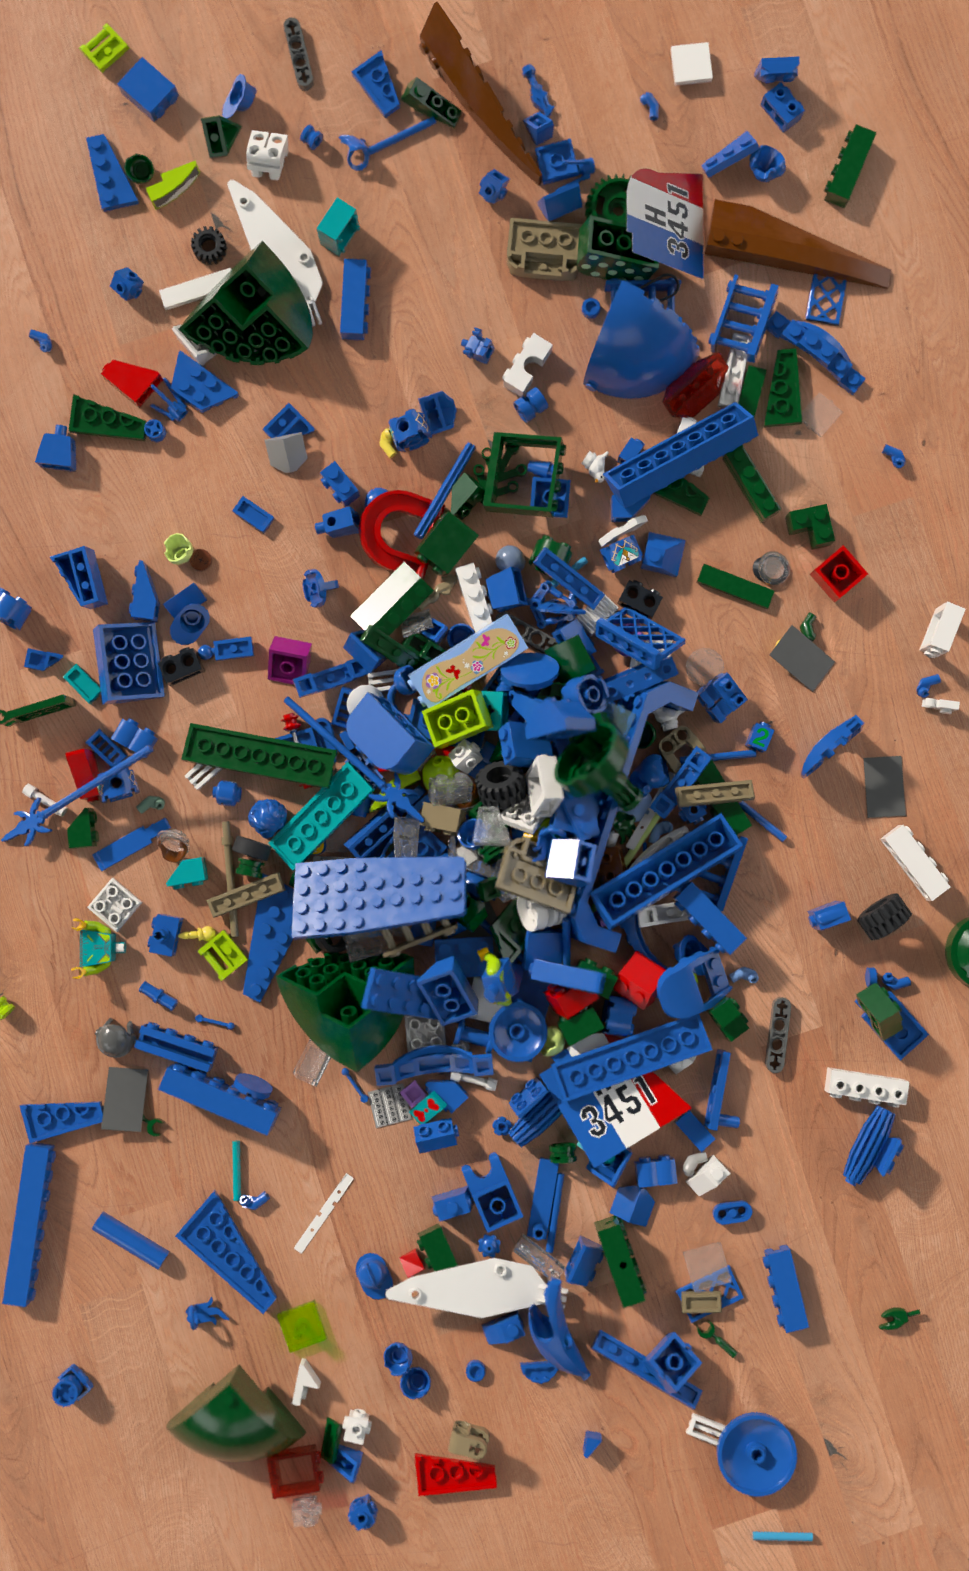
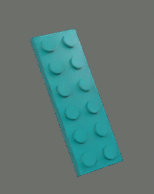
M347 762L332 777L330 789L321 788L268 844L295 871L296 863H304L375 789L350 762Z

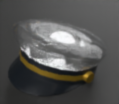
M770 551L754 562L753 573L757 579L765 582L767 585H778L787 580L790 574V565L784 555L779 552Z

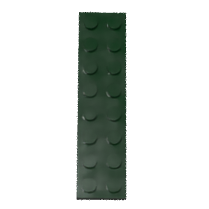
M190 723L181 760L330 789L338 751Z

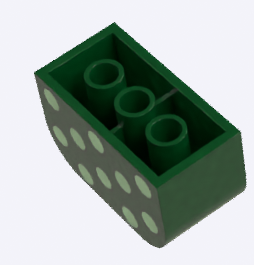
M590 215L579 229L577 270L580 273L605 280L613 278L620 281L648 280L659 269V262L633 253L632 233L627 231V224Z

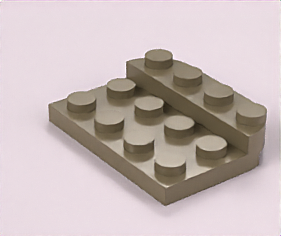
M510 218L507 246V266L509 272L512 275L526 278L559 281L574 280L579 273L577 270L579 229L583 224Z
M529 837L518 838L508 843L502 852L504 856L495 888L566 915L569 914L576 886L545 878L548 859L545 858L533 863V859L538 857L539 850H533L537 843L530 841Z

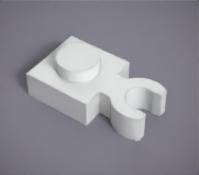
M926 698L922 701V707L940 710V713L952 714L953 711L959 710L960 702Z

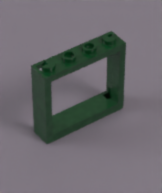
M494 432L483 507L486 512L553 518L554 511L557 512L558 510L556 496L561 490L559 476L563 474L564 463H561L562 456L566 455V445H564L562 437ZM504 445L556 449L547 508L495 503Z

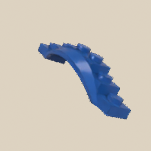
M778 311L769 319L767 331L778 339L782 338L796 345L816 359L839 382L838 385L850 394L854 395L866 378L853 369V364L841 344L822 328L811 323L795 321L794 319L790 321Z
M447 1045L421 1047L395 1059L393 1063L375 1065L374 1068L377 1086L393 1085L397 1081L438 1072H462L474 1074V1076L494 1075L492 1053L473 1055L472 1052Z

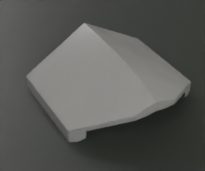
M302 432L264 440L270 465L285 473L297 471L308 458Z

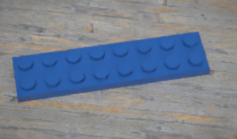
M697 1014L551 1064L565 1103L713 1049L701 1017Z

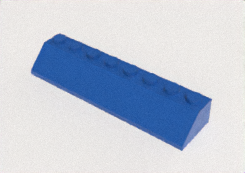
M734 402L603 473V476L617 501L624 508H627L759 436L754 416L737 402Z
M721 813L590 893L599 916L610 931L734 855L743 847V844Z

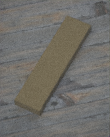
M752 780L676 787L675 789L678 808L755 799Z
M277 872L207 900L212 917L215 918L283 892L286 889L280 873Z

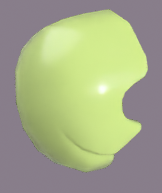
M175 533L170 535L164 542L166 547L164 554L172 564L180 565L190 560L193 554V545L183 534Z
M548 1026L547 1040L541 1053L543 1056H555L562 1052L565 1038L557 1026Z

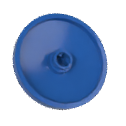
M751 1412L736 1417L724 1428L717 1444V1461L722 1475L734 1489L750 1496H767L783 1488L791 1479L796 1468L797 1449L791 1433L780 1420L769 1414Z

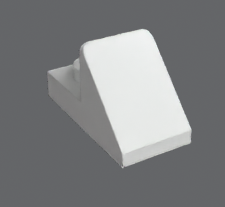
M302 1358L299 1366L292 1401L293 1405L300 1406L302 1399H306L308 1387L319 1389L321 1385L319 1377L304 1358Z

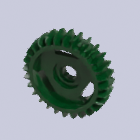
M616 173L614 179H611L610 175H608L607 181L601 178L600 184L595 183L594 189L591 188L590 195L587 196V202L585 203L586 220L591 215L627 224V193L624 191H627L632 175L625 179V174L618 178ZM600 197L605 198L602 214L596 213L597 201ZM615 208H622L624 214L617 216L613 210Z

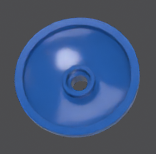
M513 1002L509 1006L501 1007L492 1017L489 1026V1039L492 1047L501 1057L513 1062L527 1061L535 1057L544 1047L547 1040V1024L540 1011L532 1005L523 1002ZM515 1027L519 1028V1032L517 1034L513 1033V1029Z

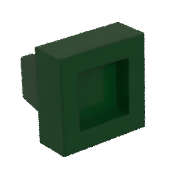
M493 876L477 882L476 891L480 895L481 901L487 902L501 896L500 890L495 888L498 877Z

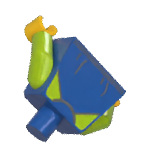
M487 947L477 950L481 962L484 960L487 962V968L482 975V983L485 989L484 997L490 1003L509 1006L512 1002L511 997L519 992L510 958H496L492 953H489Z

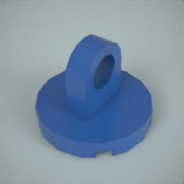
M310 569L304 573L306 579L303 580L302 585L306 600L311 602L310 606L314 608L322 607L326 601V590L339 588L338 580L324 582L321 573L317 569Z

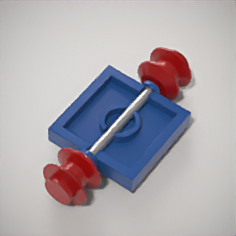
M289 713L283 716L284 719L280 720L285 722L286 725L283 730L290 732V734L275 739L318 747L312 727L297 731L301 726L296 721L299 715L295 716L294 713ZM305 784L299 785V787L303 786L304 789L315 787Z

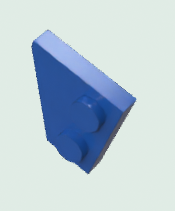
M288 403L262 430L270 438L300 432H302V435L314 432L315 428Z

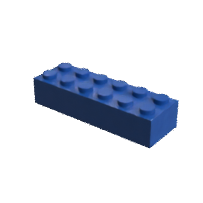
M174 1063L167 1067L158 1090L264 1135H268L272 1131L282 1108L278 1106V1102L271 1099L267 1101L254 1099L250 1093L245 1095L239 1092L234 1084L231 1086L225 1084V1080L222 1078H211L206 1076L207 1073L199 1069L195 1071L181 1063Z

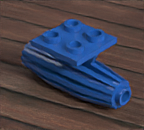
M537 1076L529 1080L525 1088L520 1093L514 1094L511 1098L509 1105L519 1119L508 1134L522 1148L540 1136L562 1115L549 1090L546 1089Z
M879 1105L863 1124L850 1150L843 1176L846 1177V1182L853 1186H856V1184L861 1185L874 1166L883 1177L886 1173H891L895 1162L892 1160L895 1155L899 1157L904 1147L901 1144V1138L889 1137L896 1114Z

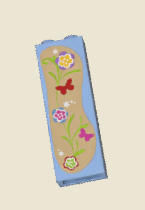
M505 614L408 675L410 680L407 682L413 691L417 689L420 696L417 698L422 706L425 707L427 705L430 708L528 649L509 615Z

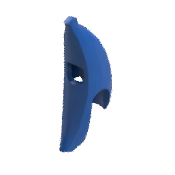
M553 1278L547 1283L544 1291L549 1317L542 1314L536 1304H532L528 1312L530 1333L536 1347L549 1363L568 1374L580 1376L585 1381L591 1373L586 1367L565 1319L561 1300L562 1280Z

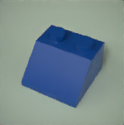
M580 1235L564 1270L566 1282L587 1286L589 1281H593L596 1274L594 1269L597 1263L600 1264L604 1257L602 1245Z

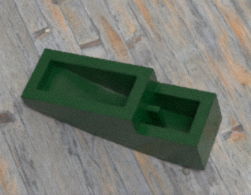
M409 630L408 633H413L406 635L401 642V645L427 662L447 651L419 633H414L413 630Z

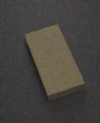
M681 1291L682 1313H722L721 1291Z

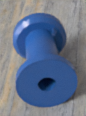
M465 1019L460 1020L453 1044L458 1045L461 1040L486 1048L485 1053L490 1054L493 1047L489 1039V1031L486 1032L466 1026Z

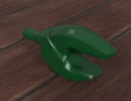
M900 1307L889 1308L881 1314V1317H893L894 1319L891 1322L879 1325V1329H899L909 1321L908 1317L920 1315L921 1312L919 1309L906 1312L904 1308Z

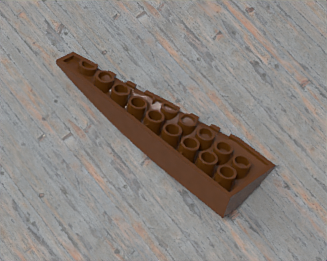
M438 1L435 2L420 34L419 47L421 52L429 57L432 68L439 72L458 101L482 131L521 171L537 185H540L542 183V173L530 153L525 154L524 143L520 136L515 137L513 124L510 119L505 120L502 113L504 112L502 105L487 81L483 82L484 77L479 66L474 67L471 52L468 47L464 49L460 42L462 40L461 35Z
M714 200L704 254L888 289L891 269L752 206Z

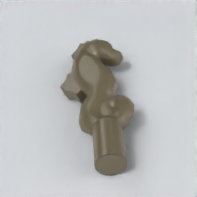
M448 574L442 577V581L445 582L438 584L419 608L423 611L430 603L436 602L440 594L449 595L452 587L457 583L458 578L456 575Z

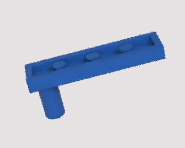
M546 547L542 549L533 564L592 610L596 608L605 596L602 591Z
M717 1049L704 1121L705 1127L716 1131L718 1125L737 1129L740 1125L739 1117L720 1114L731 1055L730 1052Z
M540 1157L527 1230V1236L537 1240H546L559 1167V1163H551L549 1158Z

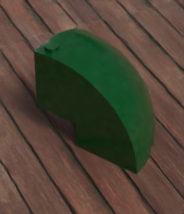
M263 240L207 294L178 329L196 345L201 344L209 349V353L220 354L226 360L240 363V361L249 362L250 365H265V363L271 362L276 364L288 358L292 359L309 349L313 334L310 311L301 289L283 262Z
M365 948L350 949V953L342 954L330 952L324 954V958L307 959L308 963L299 967L294 965L276 976V980L289 1011L306 1035L332 1059L358 1072L385 1048L404 1017L403 1014L361 1007L370 969L377 968L414 975V957L401 953L393 958L390 956L384 958L382 949L366 952Z
M240 1364L216 1385L212 1383L173 1417L166 1427L178 1441L196 1453L228 1462L254 1461L272 1456L292 1446L306 1434V1430L269 1386L262 1392Z

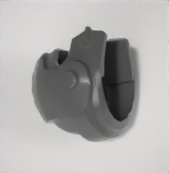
M109 1018L104 1026L99 1027L95 1032L97 1047L103 1054L109 1057L118 1058L125 1056L131 1051L137 1040L134 1034L133 1023L131 1021L127 1023L126 1031L121 1026L111 1024L114 1019Z

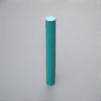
M235 1140L232 1141L233 1201H239L241 1197L240 1141Z

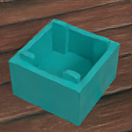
M338 197L316 228L320 244L340 256L341 253H345V247L355 232L360 230L357 210Z

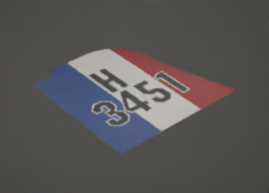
M647 168L637 170L631 176L627 187V231L632 233L633 253L704 280L703 174L658 173Z
M603 1033L592 1034L553 1056L552 1059L557 1063L622 1040V1038ZM552 1067L539 1074L594 1168L692 1109L653 1071L565 1103Z

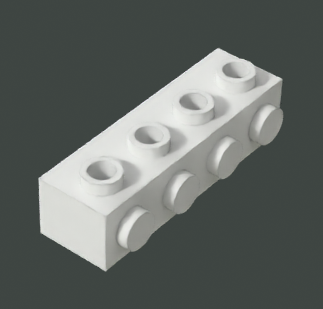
M473 562L457 567L455 570L473 630L476 633L492 623L490 615L493 614L490 603L486 604V588L484 585L481 586L479 581L482 578L479 567L475 568Z
M898 825L880 840L925 900L933 901L950 888V885L947 883L949 880L942 872L940 873L937 870L936 862L931 857L928 858L924 853V846L920 842H916L912 837L914 834L908 826Z
M827 1067L824 1090L834 1098H842V1095L849 1096V1099L854 1101H861V1098L868 1099L869 1103L880 1104V1101L888 1102V1106L899 1107L900 1104H907L909 1081Z

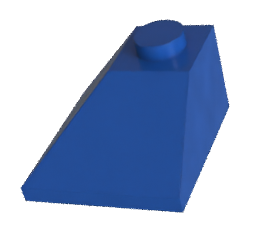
M649 532L640 569L678 577L686 540Z

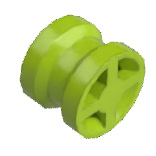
M5 996L0 997V1021L6 1018L15 1008L13 1004L7 1002Z

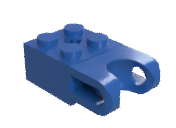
M496 1152L489 1155L488 1159L491 1169L486 1176L480 1177L475 1175L469 1165L461 1167L487 1233L524 1217ZM496 1200H498V1202H501V1201H502V1204H500V1206H501L500 1209H497L496 1207H492V1204H494V1201H496Z

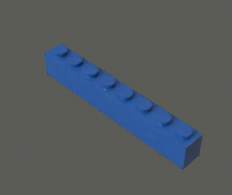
M33 1142L25 1145L2 1304L26 1307L34 1300L36 1295L34 1282L39 1274V1269L36 1268L42 1254V1250L39 1248L45 1233L42 1227L43 1222L47 1218L46 1202L50 1198L48 1186L53 1178L51 1165L56 1157L54 1145Z

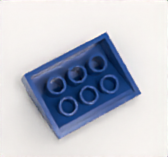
M155 622L98 624L93 629L102 704L126 703L165 697L162 673L158 665L160 656Z

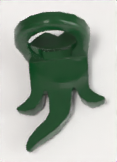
M618 811L613 826L621 836L620 844H623L626 840L625 835L630 840L633 835L632 829L636 830L637 827L634 825L636 818L634 815Z

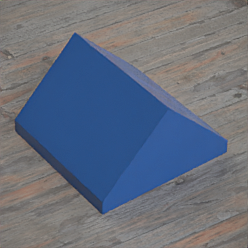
M578 182L548 194L537 202L548 222L582 208Z
M365 630L352 632L343 648L371 674L387 658L360 641Z
M628 1147L617 1154L612 1163H602L596 1168L589 1161L586 1169L615 1188L633 1152Z

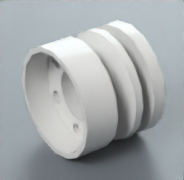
M517 897L518 915L523 926L528 931L533 932L546 926L559 925L562 923V919L566 917L564 913Z

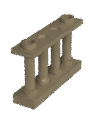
M449 919L440 920L443 927L435 930L431 929L429 922L421 923L425 934L415 938L410 927L403 926L401 929L407 941L397 945L389 929L381 930L388 945L383 956L384 958L387 956L393 958L400 955L402 950L442 934L445 936L451 935L456 932L455 929L458 928V922L450 923Z

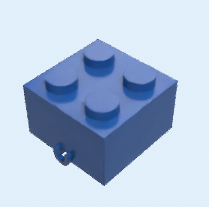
M675 1332L666 1334L642 1361V1364L668 1393H675L698 1369L702 1362L691 1351L692 1347L688 1343H684Z

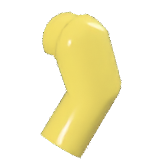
M387 428L381 434L380 446L387 456L392 458L397 452L391 445L393 438L389 428Z

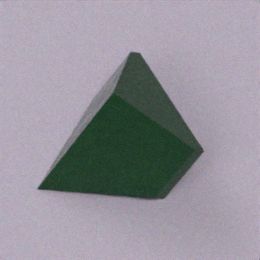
M220 115L201 118L209 158L228 155L242 126Z

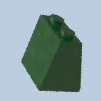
M448 511L439 516L414 553L423 564L428 563L433 567L432 571L437 575L445 576L450 573L479 535Z

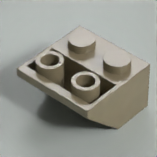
M424 802L421 813L424 822H420L419 825L425 826L424 830L441 833V830H443V834L457 836L459 827L466 821V810Z

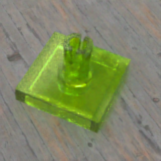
M315 1300L277 1314L290 1353L327 1340V1334Z

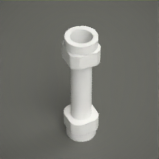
M29 783L22 791L29 798H41L40 802L48 807L56 803L38 792V788ZM63 807L55 812V814L63 817L68 807Z
M452 1072L450 1080L456 1082L461 1080L484 1086L486 1090L490 1091L496 1090L498 1082L494 1078L488 1077V1079L462 1072Z

